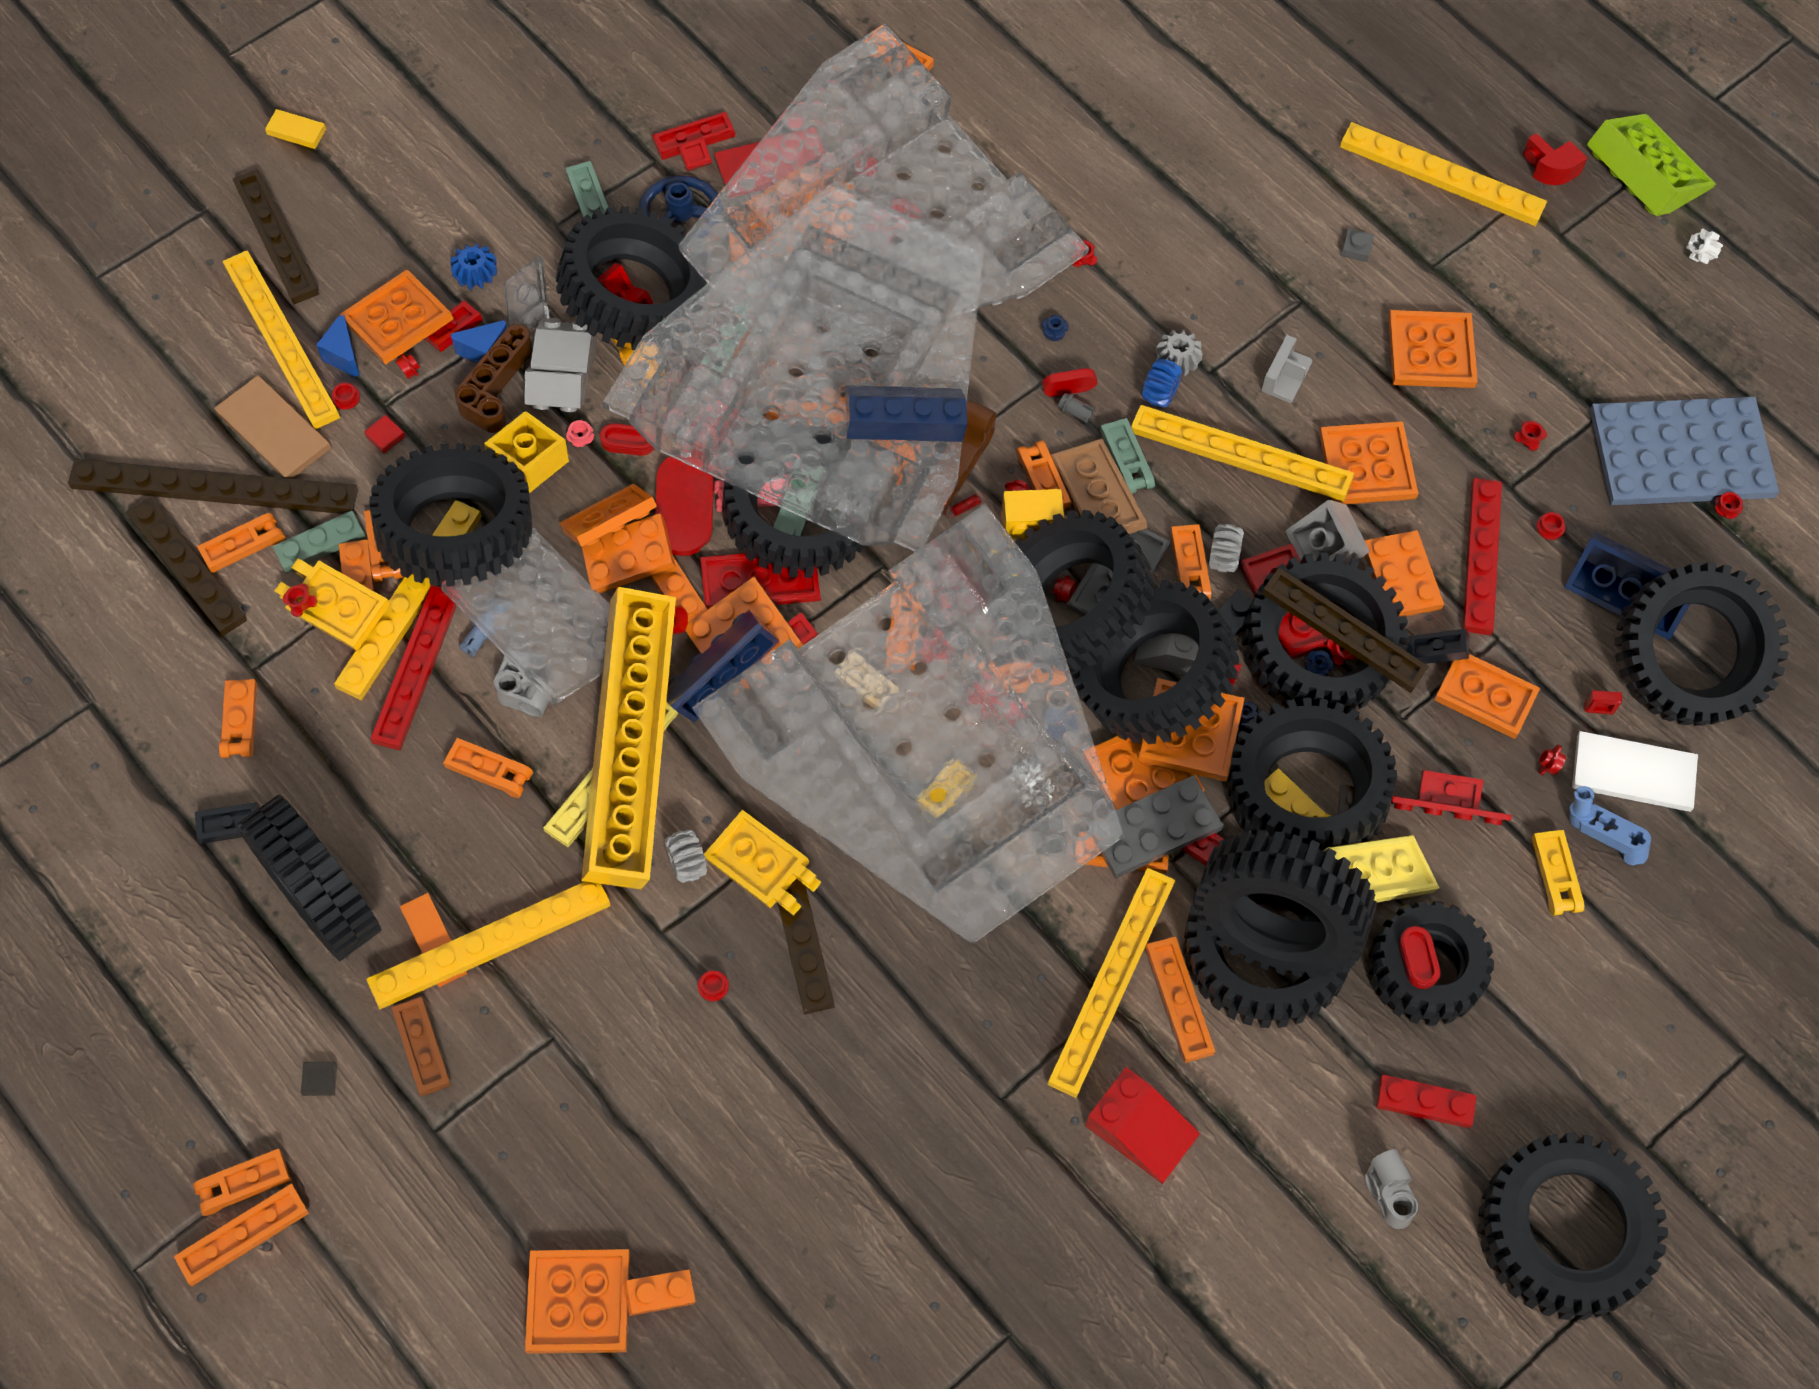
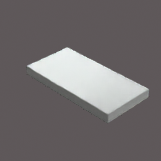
M1580 731L1576 741L1572 788L1577 789L1580 786H1587L1594 793L1691 812L1694 808L1698 754Z

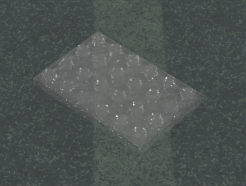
M532 528L527 548H523L522 556L519 559L513 557L514 564L509 568L501 564L502 573L494 576L489 571L487 572V580L479 582L477 576L471 577L472 584L463 585V581L460 579L455 580V586L446 587L445 580L441 583V590L554 706L603 674L610 604Z

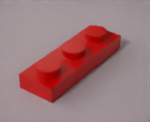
M1382 1075L1379 1083L1376 1108L1470 1129L1473 1126L1477 1095Z

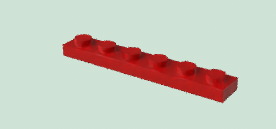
M1474 478L1471 483L1462 629L1467 628L1470 633L1492 635L1495 619L1502 482Z
M431 585L370 740L372 744L401 751L459 603V592Z

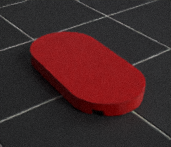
M689 452L677 453L665 459L657 471L656 478L657 507L655 508V515L661 513L664 517L672 553L677 556H689L701 551V548L710 542L713 534V470L706 459Z

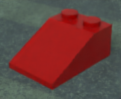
M1125 1067L1089 1114L1085 1127L1162 1185L1200 1135L1159 1092L1127 1067Z

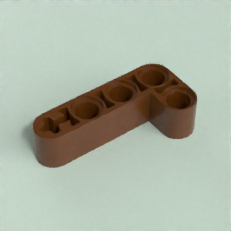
M514 324L508 327L455 391V400L460 415L490 433L499 432L506 425L504 408L497 395L532 353L530 334L524 325Z
M969 400L966 404L967 428L963 442H950L923 484L918 496L919 502L942 513H945L994 434L996 412L972 400Z

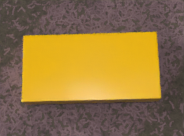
M276 109L265 131L269 136L316 149L326 131L325 123Z

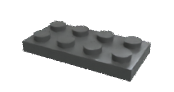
M1194 775L1087 824V830L1115 879L1217 833L1223 828L1222 822Z

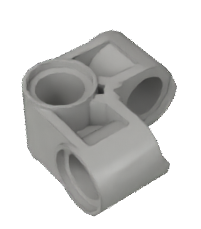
M513 647L508 648L502 665L494 679L497 700L500 704L522 711L533 717L543 716L554 689H551L542 682L533 680L539 665L538 656ZM507 686L515 687L514 689L509 691L503 690V688Z
M1392 1149L1379 1154L1371 1160V1165L1367 1173H1365V1181L1387 1224L1395 1229H1404L1410 1225L1417 1213L1418 1203L1408 1185L1412 1178L1398 1150ZM1401 1205L1405 1207L1408 1215H1399L1393 1206Z

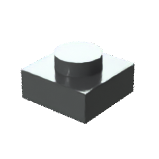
M1348 229L1341 256L1367 262L1374 235Z

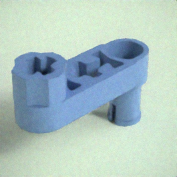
M1578 787L1574 792V802L1571 804L1569 811V822L1571 825L1579 829L1580 832L1620 851L1623 861L1632 866L1644 864L1648 859L1651 845V835L1649 832L1593 804L1595 795L1590 787ZM1609 825L1614 827V829H1610L1608 832L1603 830L1608 828Z

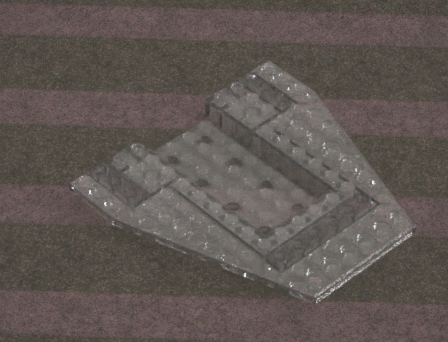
M885 23L821 64L679 244V251L780 369L812 360L814 356L827 352L830 354L839 352L844 347L851 345L856 347L895 335V332L908 328L914 330L923 327L925 323L932 321L937 323L976 311L979 307L990 304L995 306L1013 297L1015 299L1025 297L1088 254L1089 247L1021 172L1007 179L951 118L949 110L952 96ZM948 146L952 151L942 153L938 150V147ZM907 173L911 178L909 180H900L896 175ZM973 183H981L985 189L981 191L975 190L971 185ZM865 200L869 206L859 208L855 205V202ZM933 210H939L944 214V216L941 218H934L933 216H931L930 212ZM816 227L823 228L827 233L823 236H817L813 233V230ZM899 238L903 243L900 246H893L888 240ZM849 266H856L861 271L858 274H850L846 269Z
M833 182L648 331L640 340L604 399L603 408L629 419V423L654 449L863 546L892 545L895 542L921 554L957 485L962 442L847 439L846 400L841 398L840 393L845 392L846 385L956 388L962 390L967 404L984 250ZM823 326L828 331L824 334H818L813 328ZM873 349L878 352V356L868 357L864 351ZM793 368H798L802 370L804 374L799 377L792 376L788 371ZM768 411H773L779 417L776 420H768L764 417V414ZM818 435H826L831 441L827 444H820L815 438ZM748 455L754 461L751 464L745 465L739 462L738 458ZM800 479L804 481L806 486L797 489L790 482Z
M983 504L888 571L892 580L891 585L799 649L789 639L692 707L744 782L757 789L769 800L775 802L808 828L863 865L864 868L903 896L909 898L921 909L937 918L942 924L970 944H974L1124 837L1037 570L986 504ZM888 617L894 620V624L890 629L881 630L878 628V623L881 619ZM836 651H842L845 653V659L842 663L833 664L830 662L831 655ZM915 663H925L927 665L926 672L922 675H914L911 672V668ZM869 696L877 697V706L873 709H865L863 707L865 698ZM958 708L961 711V715L957 720L949 721L945 718V713L948 709ZM901 742L911 743V752L903 756L897 754L896 747ZM982 755H994L995 763L991 767H982L979 764V759ZM936 788H942L946 791V797L941 802L930 800V793Z

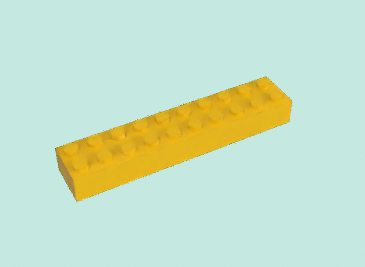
M618 587L610 600L581 881L641 890L650 880L676 597Z

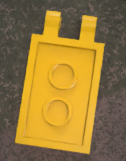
M297 558L291 568L297 571V575L305 579L303 583L309 586L310 594L317 598L316 606L309 607L303 611L299 618L358 651L391 603L387 598L319 560L312 567ZM280 582L274 592L283 599L284 594L291 587ZM286 605L285 608L291 613V608L289 605Z
M743 810L704 853L705 859L767 907L771 909L777 902L793 916L801 908V905L796 902L797 900L786 892L794 880L797 878L812 892L821 884V881L816 878L817 876L805 868L810 863L805 855Z

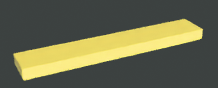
M666 702L664 730L678 714L668 702ZM593 768L543 827L544 832L566 847H569L587 826Z

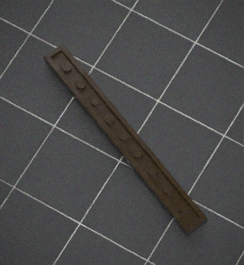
M74 459L68 481L71 489L337 514L354 511L358 493L357 486L354 484Z

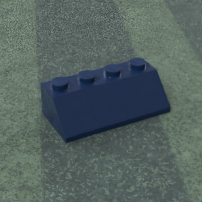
M846 385L847 439L963 442L967 428L966 398L961 389Z
M1594 531L1564 588L1626 618L1621 613L1624 607L1632 604L1629 599L1633 594L1640 592L1639 588L1672 569ZM1690 604L1680 605L1670 610L1660 620L1655 633L1670 640Z
M750 610L740 614L734 619L732 626L725 633L719 634L712 640L711 646L703 654H699L691 660L689 667L682 674L674 676L669 681L667 689L669 704L675 711L695 723L780 642L779 639Z

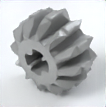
M1172 329L1169 335L1163 334L1156 346V360L1161 358L1175 362V364L1182 368V374L1186 377L1189 370L1195 372L1198 363L1202 360L1201 341H1195V334L1187 336L1184 329L1180 334H1177Z
M1218 524L1215 528L1209 559L1211 569L1225 573L1235 572L1238 569L1244 534L1241 527H1236L1232 524Z
M681 830L666 837L665 849L673 874H675L678 881L682 883L692 882L706 875L707 864L699 839L692 830Z

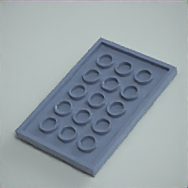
M1756 397L1592 404L1590 408L1610 505L1715 501L1718 496H1722L1726 492L1736 493L1741 499L1776 498L1779 494Z

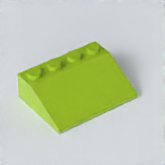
M1647 114L1605 120L1587 143L1594 157L1603 161L1610 168V173L1614 177L1621 179L1627 185V190L1645 204V209L1649 213L1656 216L1675 211L1716 185Z

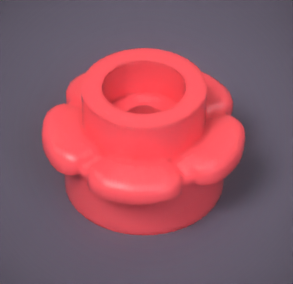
M583 420L574 421L568 428L566 438L569 442H572L573 446L583 447L593 441V428Z

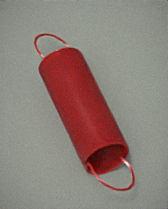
M974 494L955 504L950 510L954 516H958L982 502L978 494Z

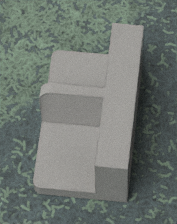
M1286 335L1265 376L1261 391L1292 403L1313 360L1294 352L1297 339Z

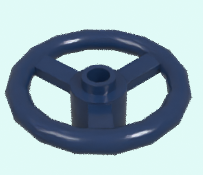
M676 175L663 178L651 185L640 199L639 208L644 209L643 215L649 216L650 203L657 194L666 189L667 213L660 221L663 222L665 217L673 220L671 226L675 221L683 222L691 217L709 221L704 228L691 234L696 239L694 244H698L711 236L721 223L723 206L719 194L709 183L696 177ZM689 187L703 192L710 200L712 209L694 205L692 191Z

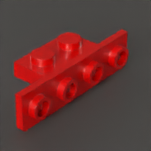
M1422 770L1417 799L1395 795L1392 798L1394 808L1412 811V806L1424 807V813L1442 816L1443 810L1454 812V818L1472 820V815L1484 817V823L1502 825V820L1511 821L1512 815L1507 813L1479 809L1484 780Z

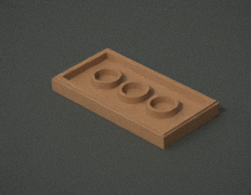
M259 375L214 408L216 414L282 478L293 479L331 449L330 443Z
M1103 438L1051 454L1070 500L1080 517L1083 510H1090L1094 516L1096 512L1103 513L1107 519L1109 516L1115 519L1129 534L1147 528V521Z

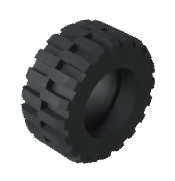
M1425 900L1416 901L1412 908L1406 904L1400 907L1396 914L1392 913L1374 938L1368 954L1370 961L1367 964L1368 974L1374 975L1371 980L1373 990H1380L1382 993L1379 997L1384 1005L1390 1003L1394 1007L1392 1012L1400 1017L1404 1013L1409 1016V1022L1418 1024L1422 1019L1425 1020L1427 1026H1436L1440 1020L1444 1024L1454 1022L1457 1016L1463 1017L1467 1014L1489 986L1492 979L1490 974L1494 970V960L1489 958L1493 953L1490 942H1484V938L1487 936L1482 927H1475L1473 924L1475 919L1470 914L1466 917L1460 914L1461 908L1454 905L1446 908L1443 907L1444 903L1442 901L1435 900L1431 905H1427ZM1411 926H1419L1426 929L1430 933L1433 943L1441 946L1450 954L1457 969V978L1453 983L1434 985L1428 989H1419L1409 982L1399 948V939L1405 929Z

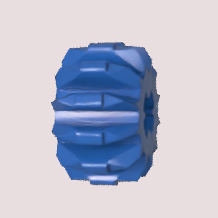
M465 243L464 250L456 249L455 256L451 257V273L461 287L467 285L472 290L474 286L478 285L483 289V283L492 284V277L497 275L496 257L493 253H490L487 246L480 248V245L476 243L474 247H469Z
M1159 358L1156 360L1145 379L1142 392L1144 400L1157 407L1165 408L1176 395L1182 379V368L1168 359Z

